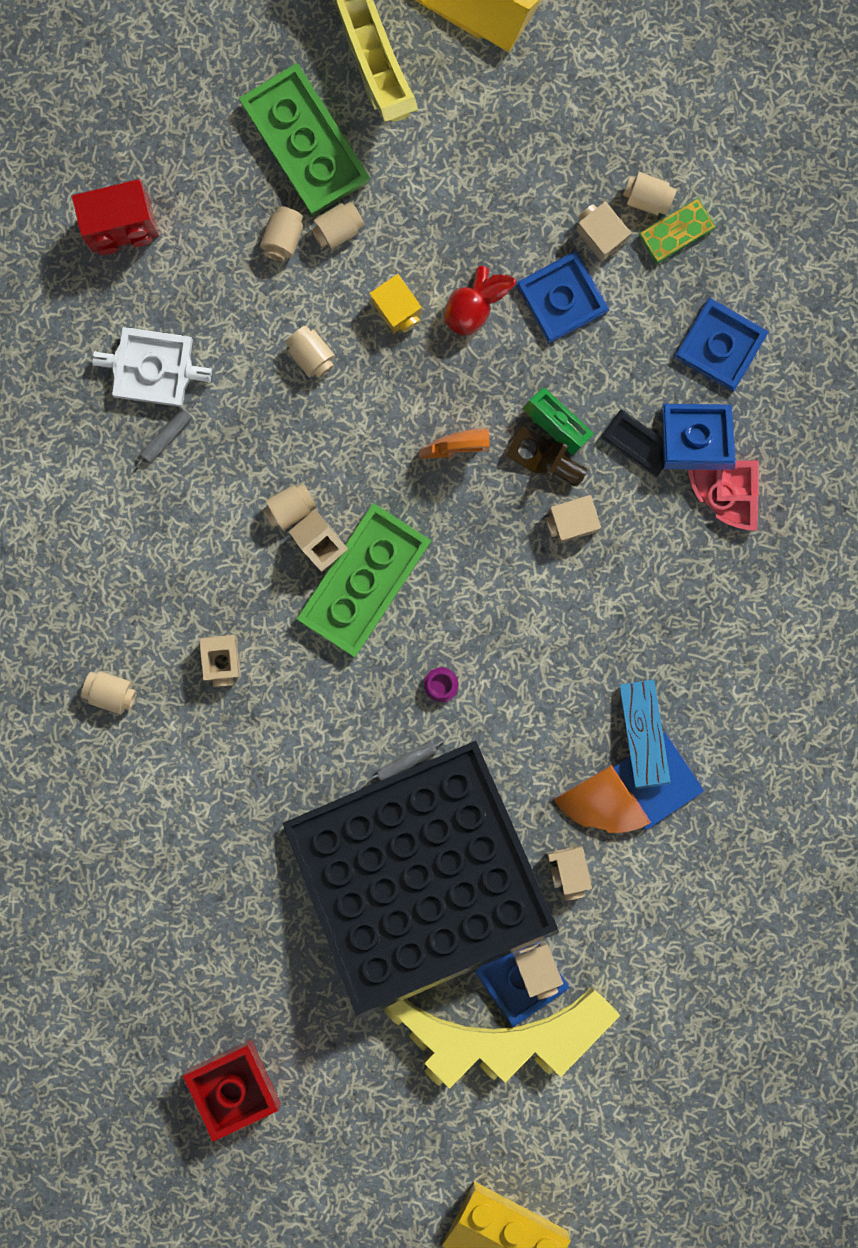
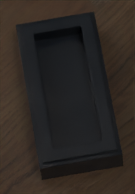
M620 409L600 439L657 478L664 469L663 438Z

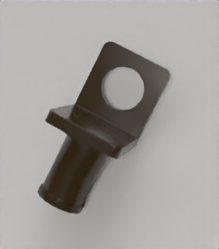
M524 426L518 428L505 452L506 457L529 471L545 476H552L554 473L571 483L574 487H577L583 481L587 473L586 467L579 465L564 455L568 445L559 442H549ZM527 438L531 439L536 445L535 454L529 459L523 458L518 452L519 443Z

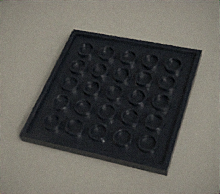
M477 741L461 746L282 823L358 1019L560 933Z

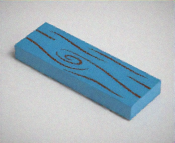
M647 680L621 684L620 691L636 789L671 784L655 681Z

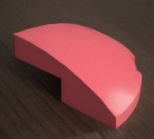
M737 460L734 470H688L689 479L700 502H705L716 513V518L740 529L758 530L759 460Z

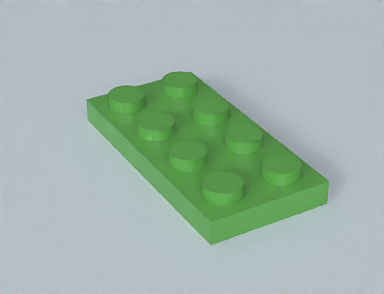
M295 63L239 98L240 104L312 217L371 181L370 176L298 63Z
M373 503L346 543L348 550L334 561L297 620L356 658L432 541Z

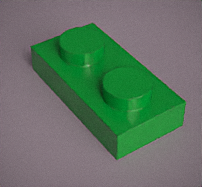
M545 387L529 399L522 408L530 416L531 420L546 430L556 442L568 445L566 450L572 455L576 454L595 434Z

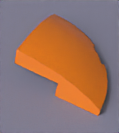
M488 428L469 429L441 437L418 451L419 459L452 458L453 453L489 452Z
M612 764L554 799L558 807L567 816L587 828L590 826L606 830L608 833H623L642 828L651 823L633 793H629Z

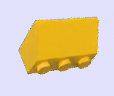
M474 1181L441 1246L444 1248H567L571 1239L568 1230Z

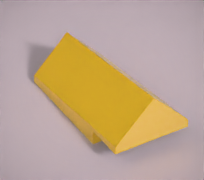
M542 0L415 1L476 38L480 39L483 37L510 53Z

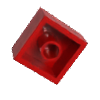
M141 179L71 195L81 237L92 253L98 252L99 255H108L119 250L118 246L132 244L133 247H141L152 243V238L159 237L150 197Z
M252 1039L187 1069L183 1075L213 1142L277 1112L281 1105Z

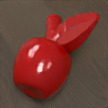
M486 266L477 267L472 289L460 287L450 295L444 312L446 325L452 331L462 336L474 334L488 320L491 311L490 304L496 303L506 296L515 285L516 279L507 274H496L489 277V269Z

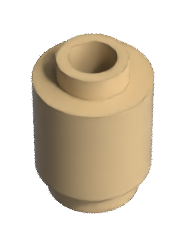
M639 172L637 178L629 177L623 196L629 198L627 202L629 206L656 216L659 213L667 216L677 189L670 187L669 182Z
M350 201L345 205L340 203L314 219L316 227L311 229L321 247L327 245L332 250L359 234L358 229L365 226L358 210Z
M277 207L276 212L271 214L260 244L268 258L283 262L285 258L293 257L304 227L301 223L303 216L299 212L287 207Z
M303 326L286 340L285 344L289 347L288 353L309 378L316 375L320 379L334 368L335 365L332 361L336 355L315 330L311 331L307 326Z
M304 483L297 487L292 485L267 499L266 503L269 507L263 511L273 528L280 525L284 531L303 520L310 514V511L317 508V505Z
M99 671L98 674L90 672L84 682L81 698L88 700L90 705L121 715L125 709L130 710L132 708L137 691L132 689V681Z

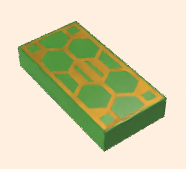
M699 198L643 230L638 236L657 265L712 232L716 226Z

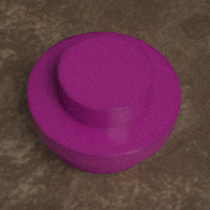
M435 668L425 677L424 690L427 696L436 702L449 701L458 691V678L448 668Z

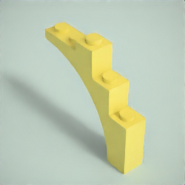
M332 0L338 9L349 48L357 61L367 97L374 110L378 109L385 122L389 120L400 121L407 118L411 112L418 110L417 103L393 53L374 1Z
M593 987L571 1005L553 1015L513 1028L490 1029L463 1026L440 1019L415 1006L407 998L388 1006L384 1010L388 1017L397 1025L403 1022L413 1031L409 1036L422 1050H425L427 1047L432 1050L424 1058V1064L427 1066L424 1071L438 1086L444 1082L449 1088L479 1058L483 1060L480 1067L489 1077L495 1080L499 1076L506 1083L535 1052L538 1056L534 1060L545 1072L550 1075L555 1071L562 1077L620 1017L617 1010Z

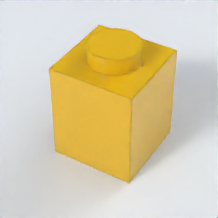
M396 274L369 293L370 301L393 333L400 329L405 333L420 322L418 317L422 315V307L399 274Z

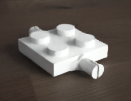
M123 327L120 345L115 355L97 351L93 354V366L113 368L115 379L112 396L114 398L183 407L185 389L190 379L210 383L212 368L192 366L190 356L193 339L188 336Z

